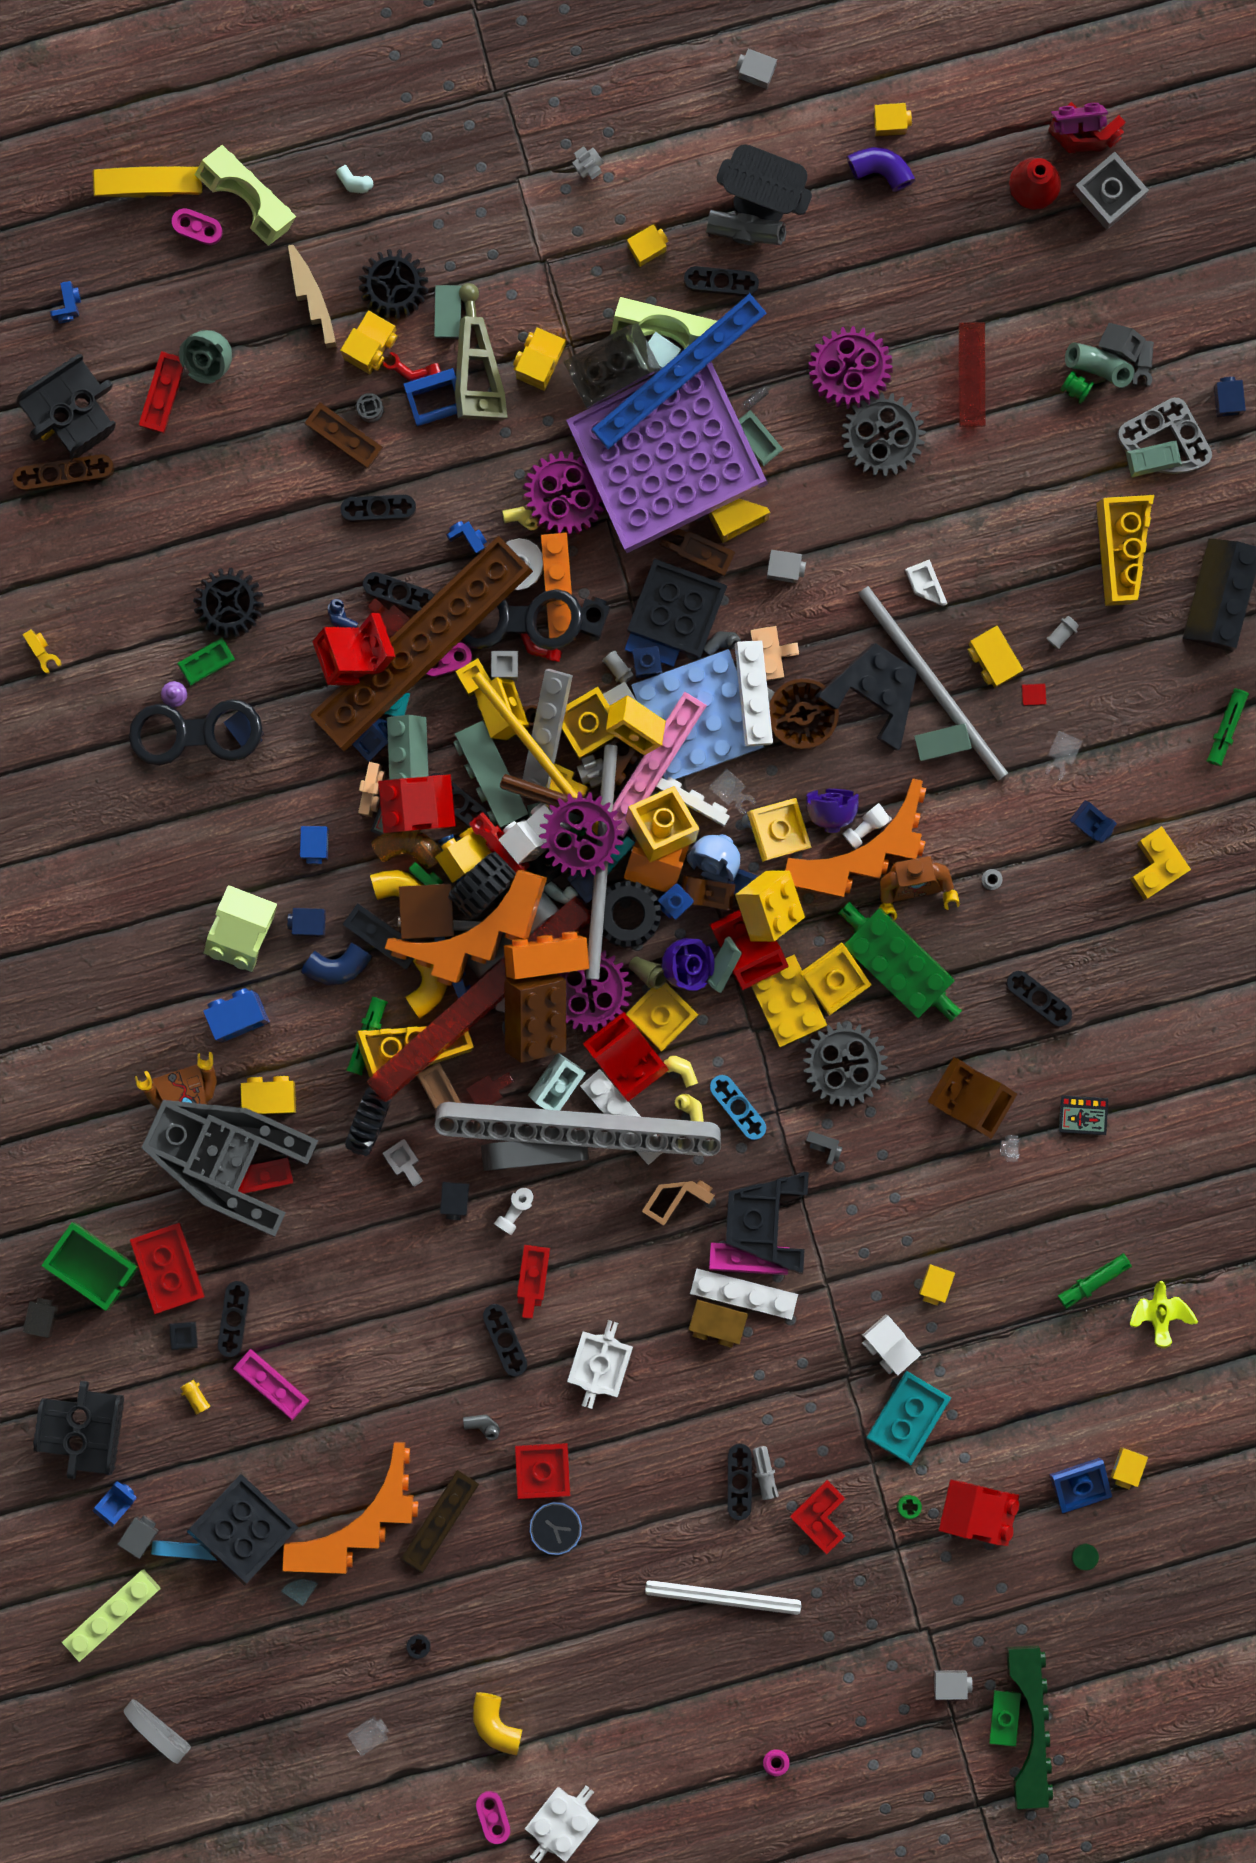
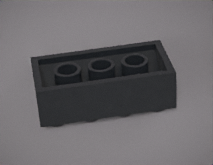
M1208 539L1182 639L1231 652L1237 648L1256 575V546L1238 541Z

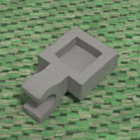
M405 1139L382 1153L397 1176L404 1172L414 1187L423 1182L413 1167L419 1160Z

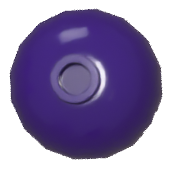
M826 789V793L818 795V790H815L806 795L807 813L811 821L817 826L825 828V832H840V828L846 827L853 822L858 812L859 795L853 796V791Z
M679 939L665 950L662 957V969L664 976L671 985L682 990H699L705 987L708 977L713 975L715 960L712 950L709 946H705L702 940Z

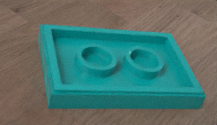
M905 1371L866 1438L909 1465H912L951 1397L910 1372Z

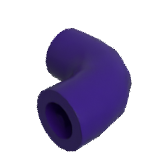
M871 147L859 150L846 157L848 165L857 180L868 174L878 173L887 179L893 192L910 186L916 180L901 156L889 149Z

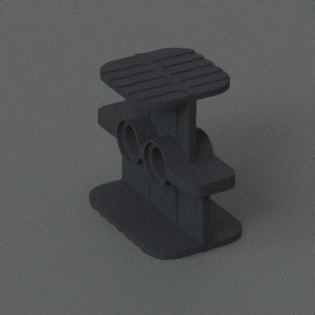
M747 144L738 146L734 150L731 160L725 159L722 162L716 178L717 182L724 186L728 193L735 196L733 203L738 213L754 215L764 220L780 221L783 214L791 212L797 215H804L812 198L811 191L804 188L808 176L806 169L802 165Z
M77 354L75 357L70 358L69 361L64 362L60 367L58 366L54 371L49 372L48 375L43 376L40 380L28 386L27 389L19 394L16 400L17 407L23 409L36 427L30 432L29 436L35 441L49 431L54 430L70 452L69 457L71 459L80 457L81 454L86 453L87 450L92 449L96 444L98 445L102 440H105L114 431L116 425L114 421H110L96 401L108 393L113 385L109 380L99 384L82 361V354ZM79 398L85 399L89 406L79 408L75 404V400ZM59 412L66 415L67 421L58 422L53 415Z
M80 1381L77 1403L42 1398L38 1406L37 1423L35 1426L34 1452L69 1455L68 1479H75L77 1470L112 1475L115 1469L118 1438L120 1436L119 1431L124 1403L123 1395L88 1391L89 1382ZM77 1409H81L86 1413V1421L83 1424H77L73 1419V1414ZM74 1435L79 1436L83 1441V1446L78 1451L73 1450L69 1444L71 1437Z

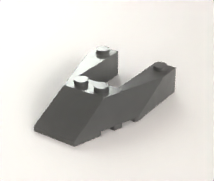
M163 1100L141 1148L203 1205L275 1238L286 1212L239 1192V1187L258 1145L307 1166L318 1140L247 1108Z

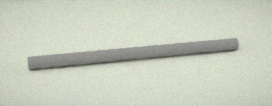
M867 586L858 593L912 667L917 671L956 725L966 723L971 746L997 781L1007 775L1006 769L870 587Z
M605 745L601 805L610 802L609 812L613 811L618 749L616 745ZM599 821L597 836H602L605 834L607 826L604 822ZM597 840V845L602 846L603 843ZM608 861L603 862L605 866L604 871L599 866L595 867L596 875H594L588 946L589 969L586 971V979L599 980Z

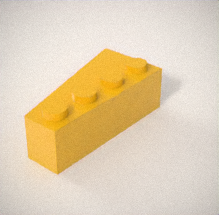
M1154 495L1103 498L1096 503L1105 606L1128 605L1138 600L1143 571V557L1146 552V538L1150 526V512Z
M466 1023L372 1031L363 1030L357 1031L355 1035L372 1084L471 1052L474 1048Z

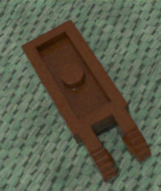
M679 528L669 533L684 539L681 547L668 540H661L659 544L661 547L678 553L677 556L724 577L735 555L734 551L693 532H686Z

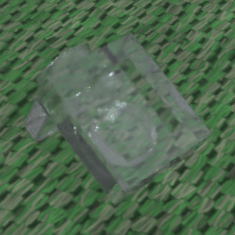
M372 1716L348 1732L347 1735L359 1754L363 1756L379 1744L387 1741L388 1737L386 1734L389 1730L381 1718L376 1720Z

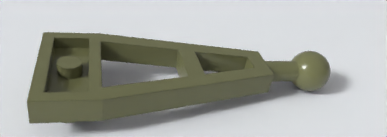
M466 283L459 290L461 301L465 303L466 316L460 319L455 385L457 416L464 419L503 421L508 418L504 388L483 317L476 316L475 302L479 297V290L474 284ZM471 327L475 330L480 349H469ZM469 359L483 360L492 392L467 391Z

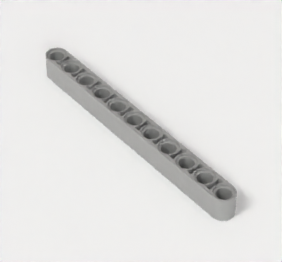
M443 1102L439 1104L435 1113V1129L444 1136L698 1156H714L721 1149L720 1128L711 1122Z

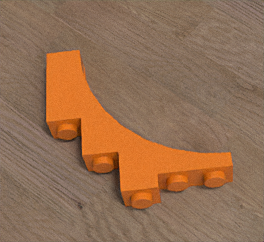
M911 780L905 801L896 817L882 833L868 844L848 854L830 859L802 860L788 858L785 871H790L795 888L843 899L845 893L850 894L853 878H848L849 873L879 880L881 874L886 875L889 860L884 859L885 855L906 860L916 859L917 855L922 856L925 841L921 840L922 834L912 832V828L917 829L920 820V813H916L918 803H923L926 788L922 787L923 781Z
M518 870L510 890L499 906L483 922L469 931L451 939L438 942H410L389 938L385 949L392 951L391 956L406 960L407 956L415 958V963L430 968L431 964H433L431 975L438 977L437 982L452 986L453 982H461L469 954L472 955L471 960L486 964L487 960H495L503 932L506 933L505 938L510 940L529 938L547 878L524 870Z
M394 1442L391 1465L385 1482L374 1501L363 1514L345 1528L326 1537L307 1542L285 1543L283 1571L346 1574L348 1568L353 1566V1552H348L349 1547L379 1548L380 1542L385 1543L386 1527H381V1522L412 1523L413 1517H418V1502L414 1501V1495H403V1491H408L409 1475H404L405 1464L410 1463V1448H405L406 1442Z

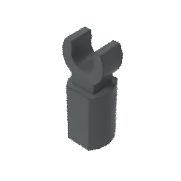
M1152 341L1144 342L1137 360L1134 362V368L1137 369V372L1132 379L1133 386L1137 385V378L1140 376L1146 378V387H1150L1152 383V376L1149 373V369H1152L1154 342Z

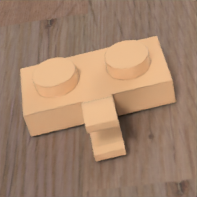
M776 626L751 630L752 641H762L766 681L785 678L781 658L799 655L798 643L779 646Z
M369 762L366 779L360 782L359 791L363 793L358 813L362 816L372 817L373 812H377L379 808L380 797L377 796L379 793L378 781L385 780V771H382L383 766L378 763Z

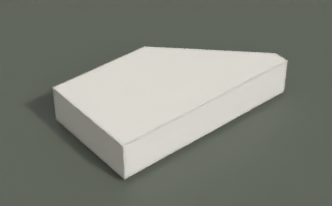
M930 560L905 569L915 595L941 606L947 605Z

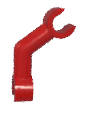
M390 352V354L396 358V363L389 366L383 362L386 369L395 370L410 382L441 372L438 363L412 371L401 363L398 355Z
M520 634L529 654L560 662L561 650L539 648L530 640L528 634Z

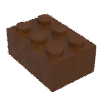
M558 974L521 979H505V1052L520 1063L566 1052V979Z

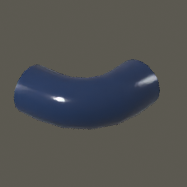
M353 943L349 945L345 953L338 959H328L314 951L304 964L301 973L324 985H342L355 979L367 967L373 956Z

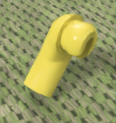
M681 1094L676 1097L675 1106L688 1113L691 1121L704 1122L702 1105L698 1100L689 1094Z

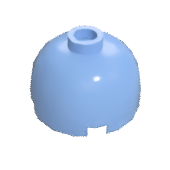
M723 834L707 835L693 845L687 855V861L693 869L697 866L704 872L701 873L703 877L727 883L728 878L732 882L738 873L740 853L730 837Z

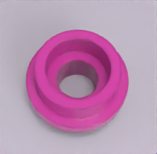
M778 1749L769 1751L763 1759L764 1769L772 1776L783 1775L789 1768L787 1754ZM779 1758L781 1765L773 1767L771 1765L772 1759Z

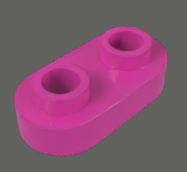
M187 208L179 209L172 217L173 228L179 235L205 245H214L222 238V227L214 218ZM185 219H188L190 221V225L188 227H182L181 222ZM209 228L214 230V234L210 237L205 235V231Z
M458 643L439 661V666L429 670L426 675L438 677L457 671L471 663L472 653L470 648L464 643ZM457 652H461L464 654V658L461 661H456L454 655Z
M485 1791L477 1799V1813L486 1839L493 1844H501L510 1835V1824L499 1794L494 1791ZM488 1799L492 1800L495 1804L491 1809L486 1808L484 1805ZM500 1825L502 1832L495 1834L492 1831L493 1826Z

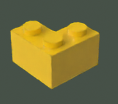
M368 310L358 329L353 328L342 346L341 353L343 359L368 374H371L373 369L377 371L384 361L382 355L386 347L390 349L397 339L398 335L395 334V325Z
M538 327L534 334L530 332L524 344V351L517 353L513 363L516 379L545 391L566 345L565 339Z
M1162 826L1137 843L1151 865L1130 878L1142 898L1146 900L1191 870Z

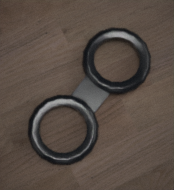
M559 589L543 592L535 597L529 606H509L506 599H504L497 606L499 622L493 633L479 639L467 634L461 642L469 648L481 650L491 648L500 642L506 633L528 634L530 640L539 648L547 650L560 649L571 643L580 632L583 622L582 608L577 598L568 591ZM556 600L565 602L571 611V621L568 629L557 638L548 639L542 637L536 625L539 611L549 602Z
M230 699L220 702L209 711L205 719L184 720L180 712L169 705L154 704L145 707L136 714L130 725L129 740L131 748L137 757L151 765L160 766L171 763L182 754L185 747L207 746L211 753L221 760L234 762L245 759L256 750L261 741L263 728L260 716L255 709L241 700ZM237 710L248 718L251 732L244 746L240 749L229 751L222 748L216 741L214 733L215 724L225 712ZM161 714L169 717L175 724L177 732L176 741L166 753L154 755L148 752L142 745L141 729L146 720Z

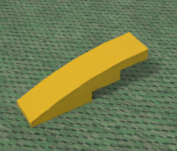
M128 167L93 170L94 196L144 198L145 196H172L174 194L200 195L202 193V181L194 175L198 167Z

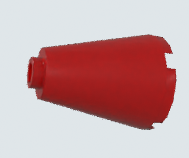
M1026 159L1020 162L1011 173L1009 181L1010 193L1024 208L1031 210L1043 209L1057 198L1061 188L1060 175L1057 169L1046 159Z

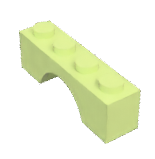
M223 145L205 157L194 174L212 192L228 191L243 198L250 206L253 214L250 229L268 246L286 233L296 218L291 210L273 195L271 190L266 188Z
M620 297L610 336L636 342L644 336L653 335L657 332L660 335L676 340L685 349L717 321Z
M144 1569L141 1570L62 1643L80 1662L161 1589L160 1586Z

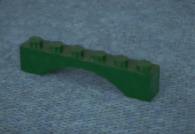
M1039 1646L1007 1647L1008 1674L1017 1683L1025 1696L1032 1723L1028 1755L1021 1770L1014 1778L1015 1807L1017 1809L1049 1808V1801L1053 1800L1052 1784L1048 1785L1047 1774H1052L1051 1758H1046V1747H1050V1733L1045 1731L1044 1721H1049L1048 1705H1043V1694H1047V1679L1042 1678L1041 1668H1046L1045 1652H1041Z

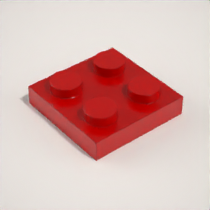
M568 1443L515 1446L518 1499L570 1496Z

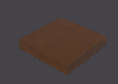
M451 884L399 886L401 939L454 936L453 904L448 897L452 889Z

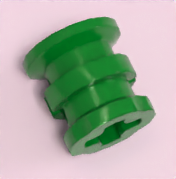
M1072 371L1060 390L1062 392H1069V396L1072 398L1074 396L1078 398V403L1081 405L1091 391L1094 382L1088 384L1085 382V378L1075 376L1076 372Z

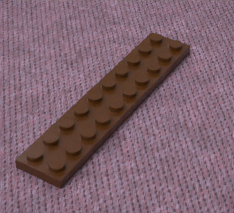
M497 536L389 639L396 657L383 672L366 674L359 678L360 683L356 685H341L310 716L345 751L533 572L532 569Z

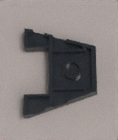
M874 643L853 660L847 669L831 680V683L826 688L820 690L815 697L832 709H838L849 688L889 714L877 739L897 751L901 748L917 671Z
M802 1172L798 1175L779 1178L775 1181L729 1191L726 1245L797 1274H803L805 1249L777 1247L780 1196L807 1197L809 1172Z

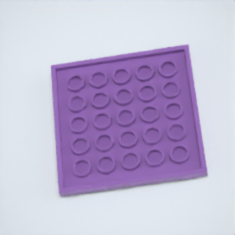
M712 362L609 450L591 429L648 380L566 420L626 553L768 485Z

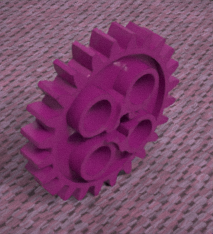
M852 326L850 333H846L845 328L841 327L840 335H837L832 330L831 339L825 336L822 337L824 345L815 344L818 353L811 352L810 354L813 361L808 364L809 369L812 370L809 372L810 379L814 380L812 382L813 388H819V396L827 394V403L836 399V407H839L842 402H846V407L849 409L851 403L855 402L856 406L860 408L862 400L869 405L870 396L879 399L878 390L886 391L885 383L891 382L889 374L893 373V366L889 365L892 363V356L888 355V346L882 347V338L875 341L874 332L866 336L865 328H862L860 333H856L855 327ZM845 348L853 349L849 354L841 352ZM866 361H873L875 363L871 367L863 365ZM831 368H836L839 370L835 374L827 373V371ZM844 378V381L842 382V384H841V385H837V384L840 383V382L842 381V379ZM852 381L860 382V385L857 387H850L848 384Z
M560 451L557 459H555L553 454L550 453L547 456V461L540 458L538 461L540 467L533 465L531 467L533 474L528 473L525 477L530 483H525L522 488L529 492L525 493L522 499L530 500V502L524 508L526 510L533 509L534 512L531 514L530 519L538 517V527L543 523L547 524L546 532H549L553 527L556 533H561L562 529H564L567 536L571 534L572 529L577 534H580L582 531L581 525L588 530L591 527L589 520L595 523L598 520L596 514H601L604 510L599 506L604 503L587 465L582 463V455L577 460H574L573 452H570L568 457L564 458L563 452ZM566 473L576 475L577 482L572 483L568 481ZM542 482H551L554 490H545L542 486ZM579 486H585V489L571 492L568 497H566L565 495H561L549 502L543 501L544 498H551L557 496L561 492V490L564 493H567L571 490L576 489ZM575 497H583L586 500L587 506H579L575 501ZM559 505L563 510V514L556 515L553 513L551 506Z
M578 791L577 799H573L571 794L568 793L567 802L558 798L560 806L557 808L550 805L549 807L553 812L552 815H543L548 820V824H540V827L546 829V833L540 834L539 838L546 839L547 842L542 844L541 848H549L550 851L545 857L550 858L554 856L555 860L552 866L561 863L562 873L569 867L571 868V876H574L576 871L580 870L582 877H585L587 869H590L591 873L596 875L595 867L599 866L604 871L605 866L603 862L608 861L613 864L614 862L610 855L612 853L620 854L615 849V845H623V842L617 839V836L624 834V831L618 830L616 826L620 825L622 820L613 819L618 811H608L611 805L610 802L601 805L602 796L593 801L591 792H589L586 799H583L581 791ZM573 809H579L583 812V820L578 824H573L568 819L569 812ZM597 821H602L607 826V830L602 836H597L592 832V825ZM565 822L578 830H581L582 827L587 828L586 834L601 841L603 845L598 846L585 838L577 841V835L561 827L560 823ZM562 832L568 833L571 836L570 845L560 847L556 842L558 834ZM587 844L593 846L595 849L594 856L590 859H583L580 856V848Z
M606 950L601 953L600 968L607 970L608 978L604 982L591 980L592 987H597V991L593 992L594 1013L590 1012L588 994L582 993V989L586 988L584 970L571 971L579 972L582 975V982L577 986H572L567 981V977L571 972L558 973V975L566 979V1024L570 1020L574 1021V1030L579 1024H582L584 1032L587 1031L588 1025H592L594 1032H597L598 1024L605 1027L607 1020L612 1021L615 1019V1014L620 1015L623 1013L620 1009L621 1006L629 1007V1003L624 1000V997H630L632 993L625 991V988L632 984L623 980L629 973H620L619 970L622 968L623 963L614 965L615 955L606 959ZM599 995H610L612 998L611 1005L607 1008H601L597 1004ZM581 997L586 1001V1007L583 1011L576 1012L571 1008V1002L574 998Z

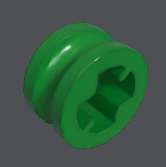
M912 1495L901 1497L897 1503L899 1514L907 1519L916 1518L922 1509L920 1500ZM911 1499L912 1504H916V1510H912L913 1513L908 1515L907 1510H904L902 1506L903 1503L907 1504L906 1500Z

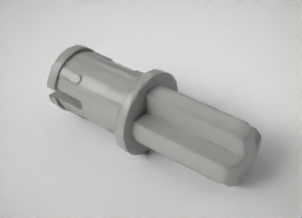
M766 1446L756 1447L753 1449L757 1470L755 1477H758L762 1500L778 1497L774 1479L775 1470L771 1467L768 1449Z

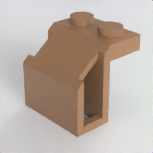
M701 1180L697 1184L693 1181L658 1185L642 1212L664 1226L686 1191L707 1204H710L715 1195L710 1193L713 1188ZM682 1187L663 1218L649 1210L662 1189Z

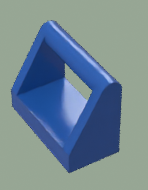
M453 368L404 383L417 426L457 414L455 403L419 415L413 396L450 384L453 385L455 391L456 376Z

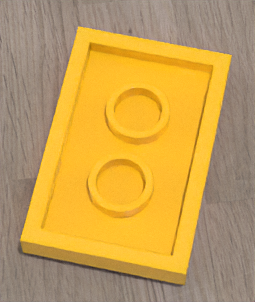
M795 954L786 958L789 965L788 968L751 986L779 1047L827 1026L811 989L800 974L802 970Z

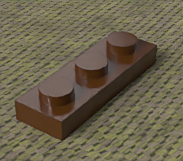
M319 402L305 422V425L367 469L370 468L383 450L381 445L321 402Z

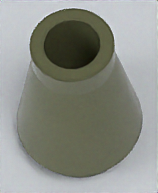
M638 956L634 957L629 963V970L634 972L649 988L659 989L665 984L667 979L663 974L662 965L641 959Z

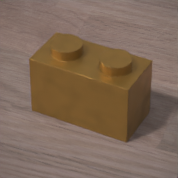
M697 1299L688 1330L693 1331V1337L708 1340L709 1336L719 1339L717 1344L733 1348L734 1343L740 1344L748 1314Z

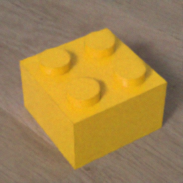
M599 687L594 688L566 706L562 732L579 760L589 756L617 738L606 730L610 706Z
M675 786L628 806L625 820L649 862L696 842L699 827Z
M765 871L735 894L750 941H776L805 918L790 871Z

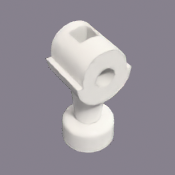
M879 803L862 817L864 821L854 831L849 828L842 833L855 850L862 845V837L874 829L883 828L892 820Z
M520 1188L516 1193L512 1194V1204L505 1217L499 1216L494 1223L496 1226L510 1235L513 1234L516 1226L513 1224L523 1210H527L532 1206L533 1193L530 1189Z

